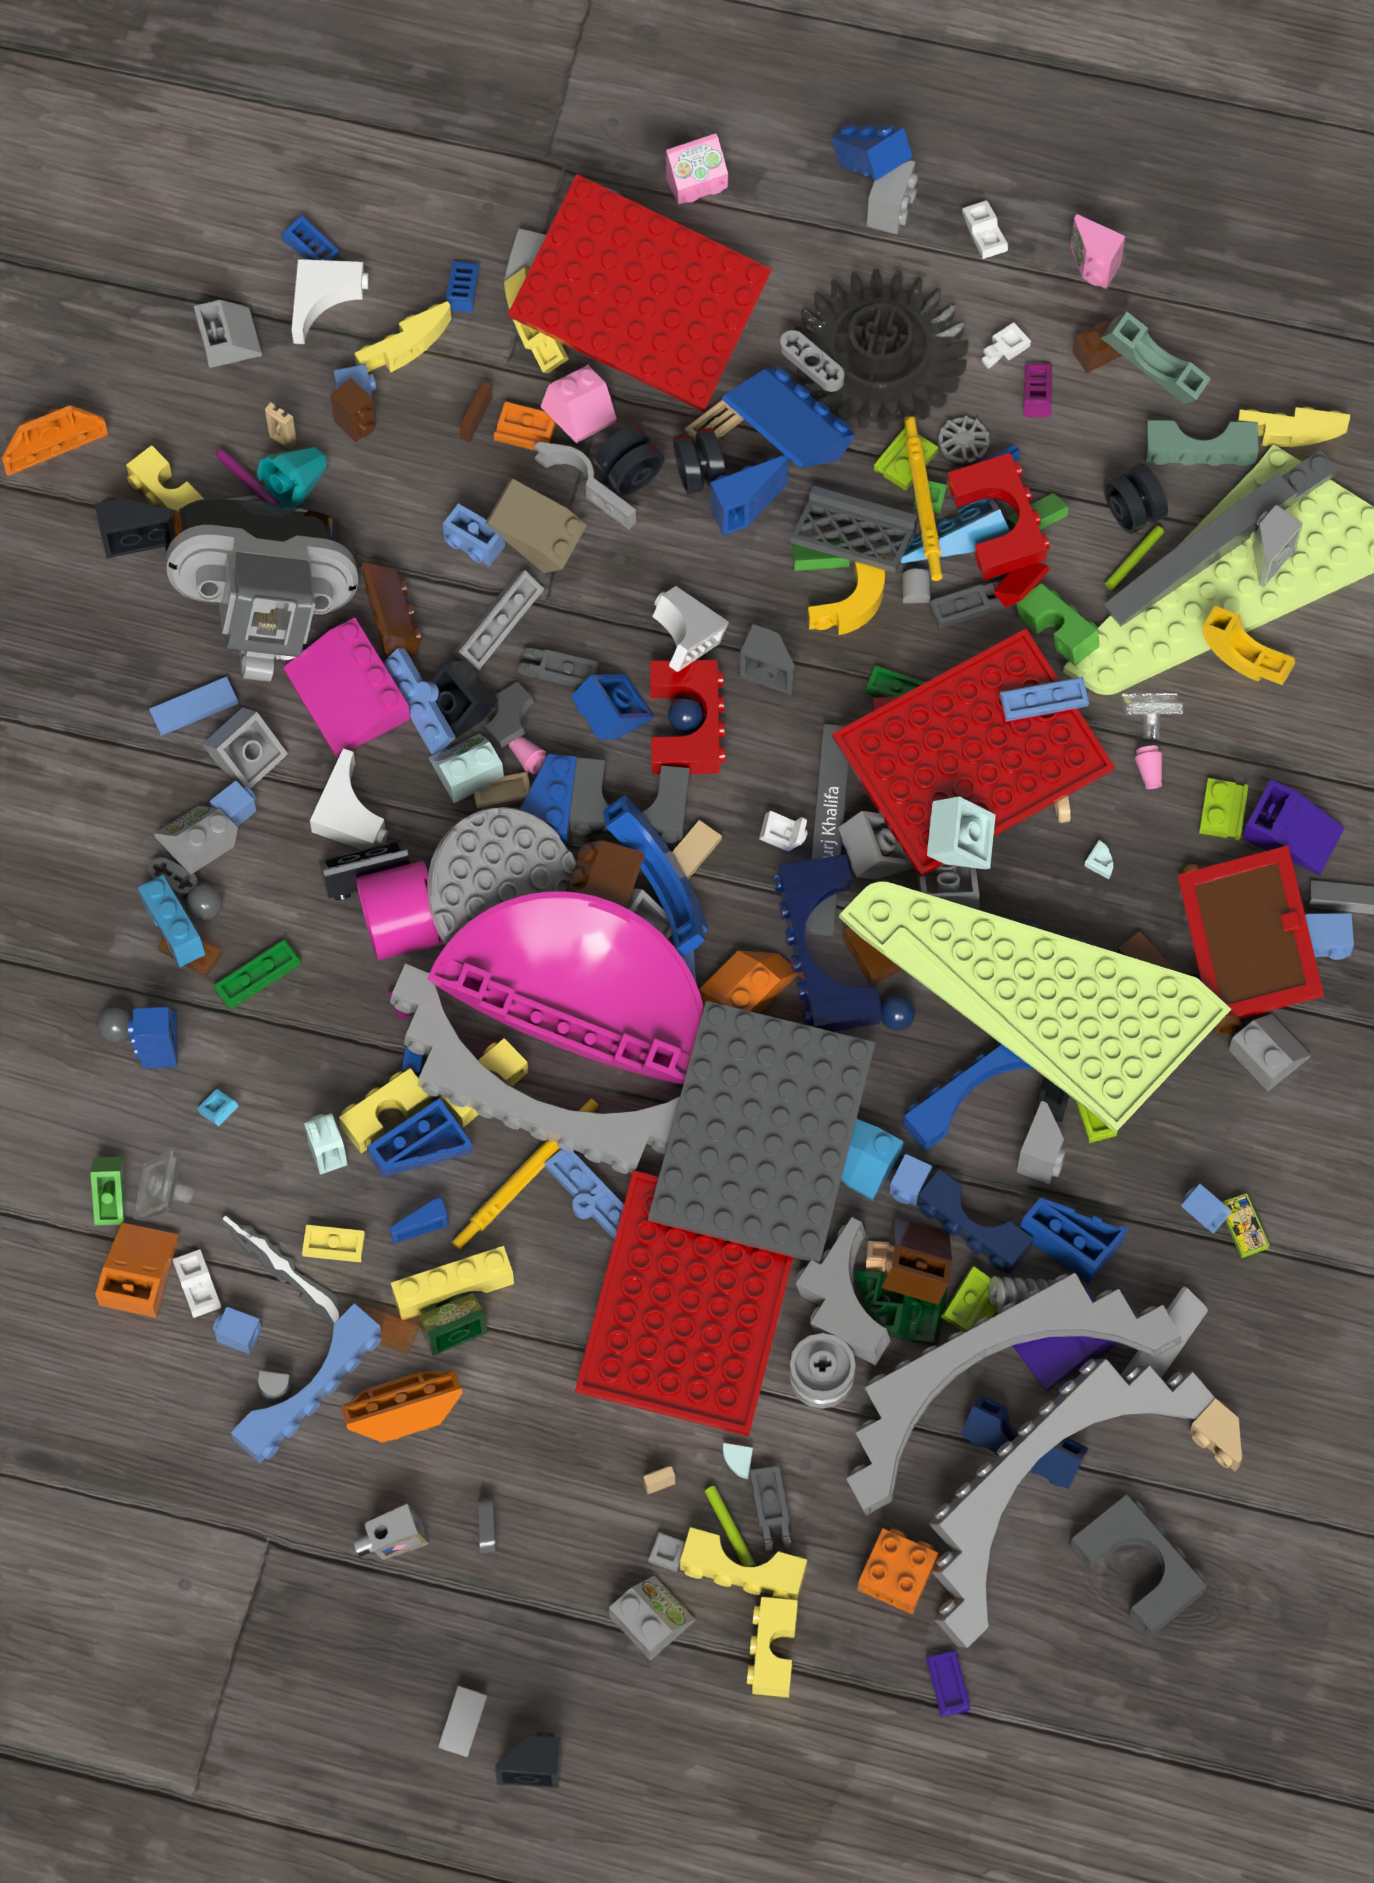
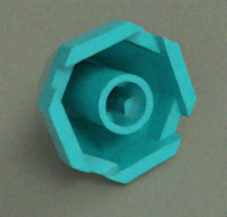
M315 447L268 454L260 459L257 476L259 481L264 479L266 483L264 488L282 505L298 507L304 502L324 475L327 460L324 453Z

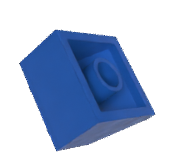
M626 674L590 675L571 696L577 705V710L585 717L591 726L593 734L599 740L618 739L654 718Z

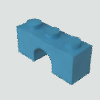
M163 875L137 887L144 908L154 925L159 926L167 946L179 967L206 955L197 931Z

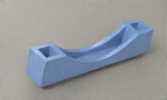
M353 1304L334 1324L333 1339L328 1356L313 1380L298 1394L283 1403L266 1409L251 1411L231 1432L234 1442L259 1464L265 1458L269 1460L279 1449L278 1444L285 1437L290 1438L298 1430L299 1422L306 1415L311 1416L320 1406L319 1401L327 1393L330 1395L339 1387L340 1379L347 1372L351 1373L361 1363L360 1358L367 1350L371 1352L379 1345L382 1340L380 1325L356 1304Z

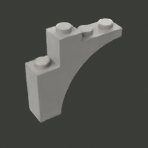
M851 1218L847 1225H843L837 1234V1241L832 1249H828L824 1253L821 1261L822 1264L811 1260L808 1266L802 1268L798 1273L796 1285L801 1297L819 1305L811 1316L810 1323L814 1333L837 1336L847 1343L854 1355L876 1365L891 1340L887 1329L879 1325L865 1312L855 1296L853 1282L854 1264L866 1233L862 1222Z

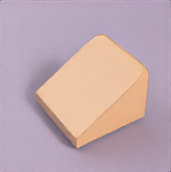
M868 1241L866 1271L879 1272L884 1275L889 1242Z

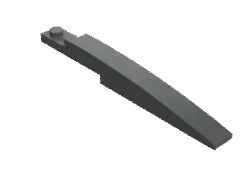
M1319 450L1283 476L1280 474L1276 475L1176 547L1112 597L1103 607L1122 627L1250 539L1251 533L1259 528L1257 521L1265 511L1270 512L1275 505L1286 510L1337 475L1338 468Z

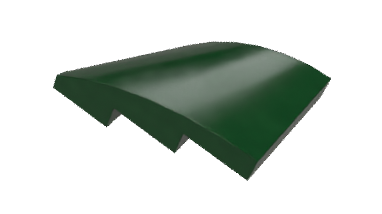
M856 1270L855 1275L862 1291L864 1307L874 1321L887 1329L889 1336L924 1344H938L942 1323L941 1315L944 1312L948 1288H946L939 1304H935L882 1288L884 1276L882 1273Z

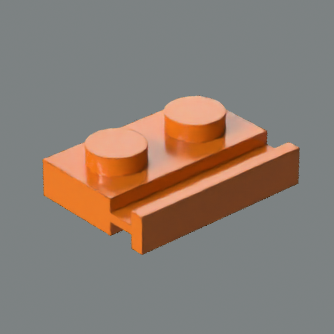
M505 402L496 432H494V441L536 451L534 446L538 442H551L557 423L545 411Z

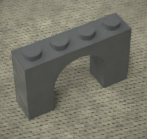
M577 758L569 817L570 831H575L580 835L597 833L603 834L606 837L616 838L606 828L603 810L609 807L603 797L605 760ZM661 766L657 798L647 810L641 812L665 843L683 840L690 768Z
M1126 1494L1071 1539L1070 1548L1088 1569H1091L1114 1549L1124 1545H1138L1155 1555L1162 1569V1581L1153 1591L1135 1604L1129 1614L1144 1634L1150 1638L1201 1597L1207 1586L1202 1573L1195 1567L1192 1569L1185 1562L1186 1557L1182 1550L1175 1544L1172 1546L1165 1539L1166 1534L1161 1526L1156 1522L1151 1523L1144 1515L1146 1511L1141 1503L1136 1499L1131 1500Z

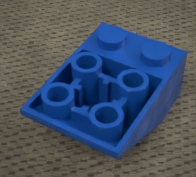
M786 455L780 457L773 456L764 463L756 466H746L735 474L729 476L722 475L713 482H710V510L723 536L748 527L788 484L789 458Z

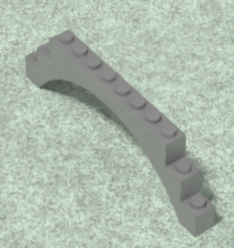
M408 964L404 965L392 992L390 1004H393L397 1010L403 1013H415L406 1033L404 1045L408 1046V1049L416 1054L423 1055L426 1053L429 1055L418 1081V1087H421L423 1092L431 1096L441 1095L448 1098L450 1103L458 1107L468 1106L475 1109L476 1113L482 1117L489 1119L494 1117L502 1120L509 1128L516 1130L521 1128L529 1131L536 1139L542 1141L548 1139L556 1142L563 1150L569 1152L575 1150L583 1153L590 1161L596 1163L602 1161L610 1164L615 1171L623 1174L636 1171L646 1144L651 1145L653 1150L665 1154L680 1097L668 1103L639 1111L609 1114L570 1111L537 1101L506 1085L478 1062L459 1040L446 1017L435 984L427 980L430 973Z
M1076 1273L1070 1276L1064 1274L1056 1278L1052 1282V1286L1044 1290L1038 1288L1030 1292L1026 1296L1027 1299L1017 1305L1015 1302L1006 1305L1000 1310L1001 1314L991 1319L985 1317L974 1324L975 1328L968 1332L960 1331L953 1334L947 1339L948 1342L940 1347L936 1345L929 1347L921 1353L922 1357L915 1361L906 1360L895 1367L896 1371L887 1376L881 1374L869 1381V1386L865 1387L881 1419L878 1421L872 1419L865 1422L859 1427L860 1431L856 1432L857 1438L872 1464L868 1467L865 1464L856 1467L850 1472L851 1476L846 1478L865 1515L867 1516L892 1502L899 1462L913 1428L931 1401L956 1376L984 1357L1012 1345L1046 1337L1085 1336L1109 1340L1157 1357L1182 1343L1181 1335L1163 1305L1158 1308L1151 1306L1142 1311L1140 1318L1136 1319L1119 1289L1114 1292L1107 1290L1096 1297L1097 1301L1092 1303Z
M1091 1359L1080 1368L1081 1374L1075 1380L1067 1381L1059 1389L1061 1394L1054 1401L1049 1400L1043 1404L1038 1410L1040 1414L1033 1421L1030 1420L1023 1424L1018 1430L1019 1435L1012 1442L1008 1441L1003 1444L997 1451L998 1456L991 1463L986 1462L976 1471L978 1476L971 1483L963 1484L955 1492L957 1497L950 1504L945 1503L934 1513L936 1518L929 1524L950 1547L952 1552L947 1551L937 1560L938 1566L932 1573L955 1599L946 1601L939 1608L940 1614L934 1620L957 1647L968 1648L989 1627L986 1577L990 1548L1001 1514L1017 1485L1035 1463L1064 1438L1093 1423L1117 1416L1152 1413L1182 1419H1196L1216 1398L1193 1372H1177L1165 1384L1150 1366L1135 1365L1122 1378L1107 1359Z

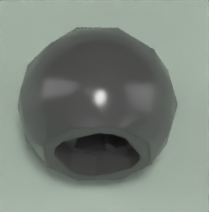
M207 884L196 886L189 892L186 898L187 910L197 919L203 921L212 919L219 914L222 908L221 894L216 888Z
M106 1008L97 1020L98 1031L109 1042L119 1043L125 1041L129 1037L128 1019L133 1018L126 1010Z

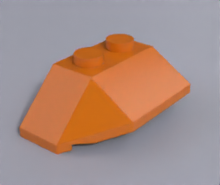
M69 405L61 409H53L46 415L36 419L24 421L21 425L16 426L2 456L6 475H12L107 436L108 431L104 418Z
M737 951L699 989L703 1007L705 1002L709 1001L760 1014L799 975L800 971L778 953Z
M422 1371L365 1389L340 1408L348 1430L384 1443L440 1425L463 1392L455 1371H447L446 1373Z

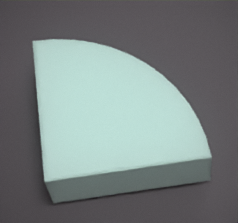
M1099 840L1085 861L1084 866L1110 879L1113 870V859L1108 847Z
M723 1443V1456L727 1465L737 1476L748 1479L753 1448Z

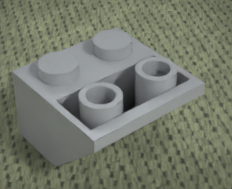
M914 161L903 163L882 178L874 181L868 200V227L898 235L900 226L906 225L909 216V210H907L909 203H914L917 193L915 186L918 174L914 173Z
M223 300L194 306L197 326L209 368L262 356L249 307Z

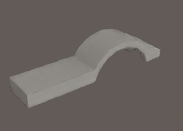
M538 442L534 446V449L539 452L535 456L537 462L545 468L554 464L575 466L587 478L586 498L628 530L636 523V509L594 479L591 461L583 452L570 446Z

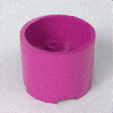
M423 860L356 877L360 902L377 961L444 944L431 917L427 895L428 871Z

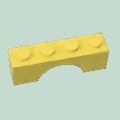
M501 1246L392 1282L391 1287L401 1320L403 1321L421 1315L424 1309L461 1293L470 1291L488 1293L514 1284V1277L505 1248Z
M691 1527L680 1560V1570H684V1573L690 1577L701 1579L702 1576L713 1578L715 1583L722 1586L730 1587L734 1584L743 1587L744 1591L751 1594L760 1595L763 1592L773 1595L772 1598L798 1600L807 1568V1559L777 1552L769 1562L761 1566H740L732 1562L725 1555L721 1547L719 1535Z

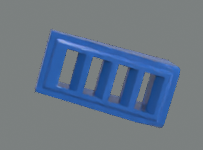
M302 215L283 232L281 237L288 246L307 260H321L318 256L326 249L330 253L322 260L332 261L341 252ZM302 231L304 234L298 238L296 235ZM310 237L312 241L305 245L303 242ZM318 243L320 247L313 252L311 249Z
M452 262L445 301L449 302L451 311L473 313L479 263ZM458 270H467V271H472V273H461V272H457V271H458ZM456 278H468L471 281L456 280ZM455 285L469 287V289L455 288ZM454 293L468 294V297L455 296Z
M441 1196L390 1227L392 1242L396 1244L448 1227V1216Z

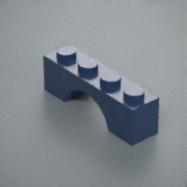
M939 1169L918 1194L917 1206H919V1211L927 1218H935L942 1223L943 1229L950 1235H958L966 1241L965 1244L971 1251L977 1254L981 1252L989 1258V1262L994 1268L999 1271L1005 1270L1011 1274L1032 1248L1033 1238L1010 1221L997 1227H984L971 1221L961 1206L960 1199L963 1186Z
M980 1395L973 1405L961 1432V1436L967 1438L971 1444L983 1446L993 1451L996 1456H998V1449L1008 1441L1012 1442L1018 1436L1010 1424L1008 1407L983 1395ZM1066 1437L1043 1455L1029 1472L1037 1473L1047 1478L1055 1486L1069 1489L1079 1472L1089 1448Z

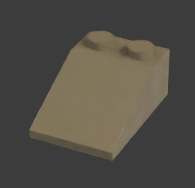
M510 479L485 523L543 573L558 571L564 568L587 526L566 507L514 479Z

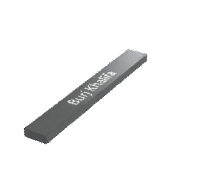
M824 724L805 924V934L833 936L842 843L838 827L843 825L849 765L832 738L834 732L845 727L840 725Z

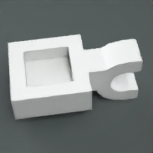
M1012 323L993 336V345L984 349L986 356L982 358V362L989 369L1003 355L1010 360L1029 348L1031 340L1015 323Z

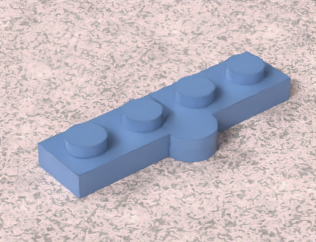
M397 648L383 664L409 706L410 718L431 755H434L444 750L456 737L435 702L439 695L437 685L433 682L423 681L405 648Z
M561 1149L545 1163V1168L574 1197L572 1210L575 1216L580 1219H588L592 1216L615 1240L624 1204L574 1152Z

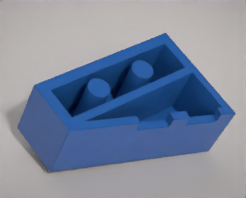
M439 1098L367 1146L366 1155L384 1178L472 1153L473 1144Z

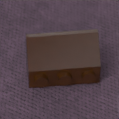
M370 563L362 564L365 590L385 659L397 648H405L409 656L419 654L418 643L422 642L419 627H413L411 619L415 618L412 603H406L404 595L408 594L404 578L399 579L396 569Z
M603 840L583 843L566 892L596 896L627 908L645 854L641 851Z

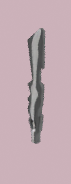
M227 1214L220 1223L233 1234V1238L249 1255L252 1253L256 1255L262 1265L281 1283L289 1282L302 1293L299 1299L334 1327V1324L339 1320L338 1296L296 1272L294 1259L281 1255L278 1245H272L266 1236L256 1234L252 1226L241 1225Z

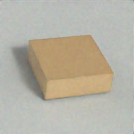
M667 1466L643 1476V1485L647 1495L675 1485V1474L672 1466Z

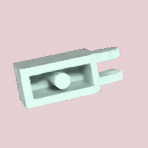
M320 1114L304 1123L308 1144L319 1174L321 1175L346 1166L347 1159L344 1145L333 1115Z

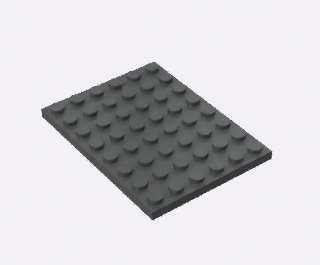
M706 1001L648 1221L807 1261L813 1260L820 1264L876 1042Z

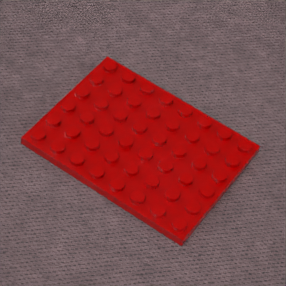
M576 174L507 317L704 412L772 269Z
M1027 629L1014 634L832 734L833 740L919 877L944 865V863L927 856L933 801L961 797L995 814L993 835L995 837L1113 772L1115 769L1114 764L1078 708L1005 722L999 697L1000 692L1060 681Z
M633 1171L575 1393L749 1437L793 1257L648 1221L659 1177Z

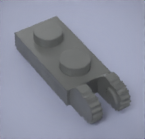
M1001 581L984 586L982 584L931 600L929 607L938 628L942 629L991 613V611L996 612L1006 608L998 598L992 600L987 598L995 595L994 589Z
M525 648L523 649L522 657L529 661L541 662V664L537 666L520 663L517 671L519 674L528 677H538V679L579 688L590 675H597L599 662L546 649L542 651Z
M774 1465L749 1469L759 1529L762 1530L765 1551H773V1539L769 1528L781 1527V1541L784 1549L791 1548L788 1528L790 1521L780 1466Z

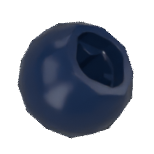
M676 699L668 710V720L677 731H694L700 726L703 719V710L700 704L693 700Z
M890 995L883 1000L879 1008V1016L882 1023L894 1031L906 1029L915 1018L916 1010L912 1002L902 995Z

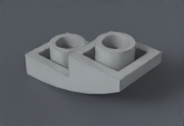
M458 1685L438 1748L468 1757L487 1694Z

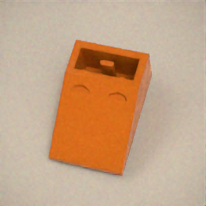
M121 1223L102 1268L95 1293L99 1306L157 1318L179 1234Z

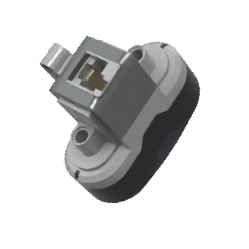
M201 499L190 502L177 510L165 528L166 568L170 583L179 593L190 599L214 603L219 602L221 631L224 634L226 649L239 650L242 679L271 682L275 655L300 657L302 646L307 642L313 614H326L340 609L352 599L358 587V571L353 538L349 530L339 520L324 513L258 501Z

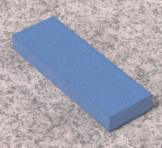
M227 677L152 707L149 711L160 736L237 705L238 700Z
M1083 677L1003 691L999 694L1005 722L1088 707L1089 705Z

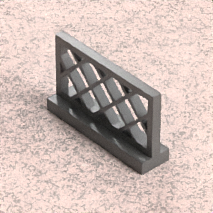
M813 485L809 501L792 533L790 543L896 573L909 543L913 542L916 536L918 515ZM810 514L824 516V518L813 520ZM836 521L845 522L851 525L839 528ZM830 524L833 531L822 534L818 527ZM811 529L816 535L811 538L800 536L802 532ZM862 529L876 531V533L866 536ZM856 531L860 538L848 541L845 534ZM889 536H893L903 540L892 543L889 539ZM839 537L842 544L835 546L828 544L827 540ZM882 539L886 546L874 549L870 542ZM865 545L868 551L859 553L855 552L853 548ZM891 552L894 560L893 562L880 558V555Z

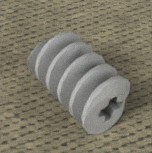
M994 1276L990 1281L988 1289L989 1302L991 1305H995L997 1314H1001L1000 1310L1006 1305L1014 1302L1017 1305L1027 1299L1026 1296L1030 1292L1038 1288L1044 1290L1052 1286L1053 1280L1037 1279L1034 1281L1031 1278L1025 1280L1014 1278L1012 1280L1010 1277L1000 1279V1277Z

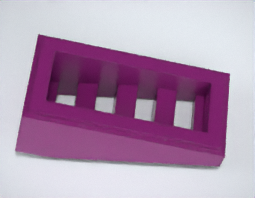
M1025 363L1024 416L1050 417L1052 364ZM1030 375H1042L1046 377H1030Z

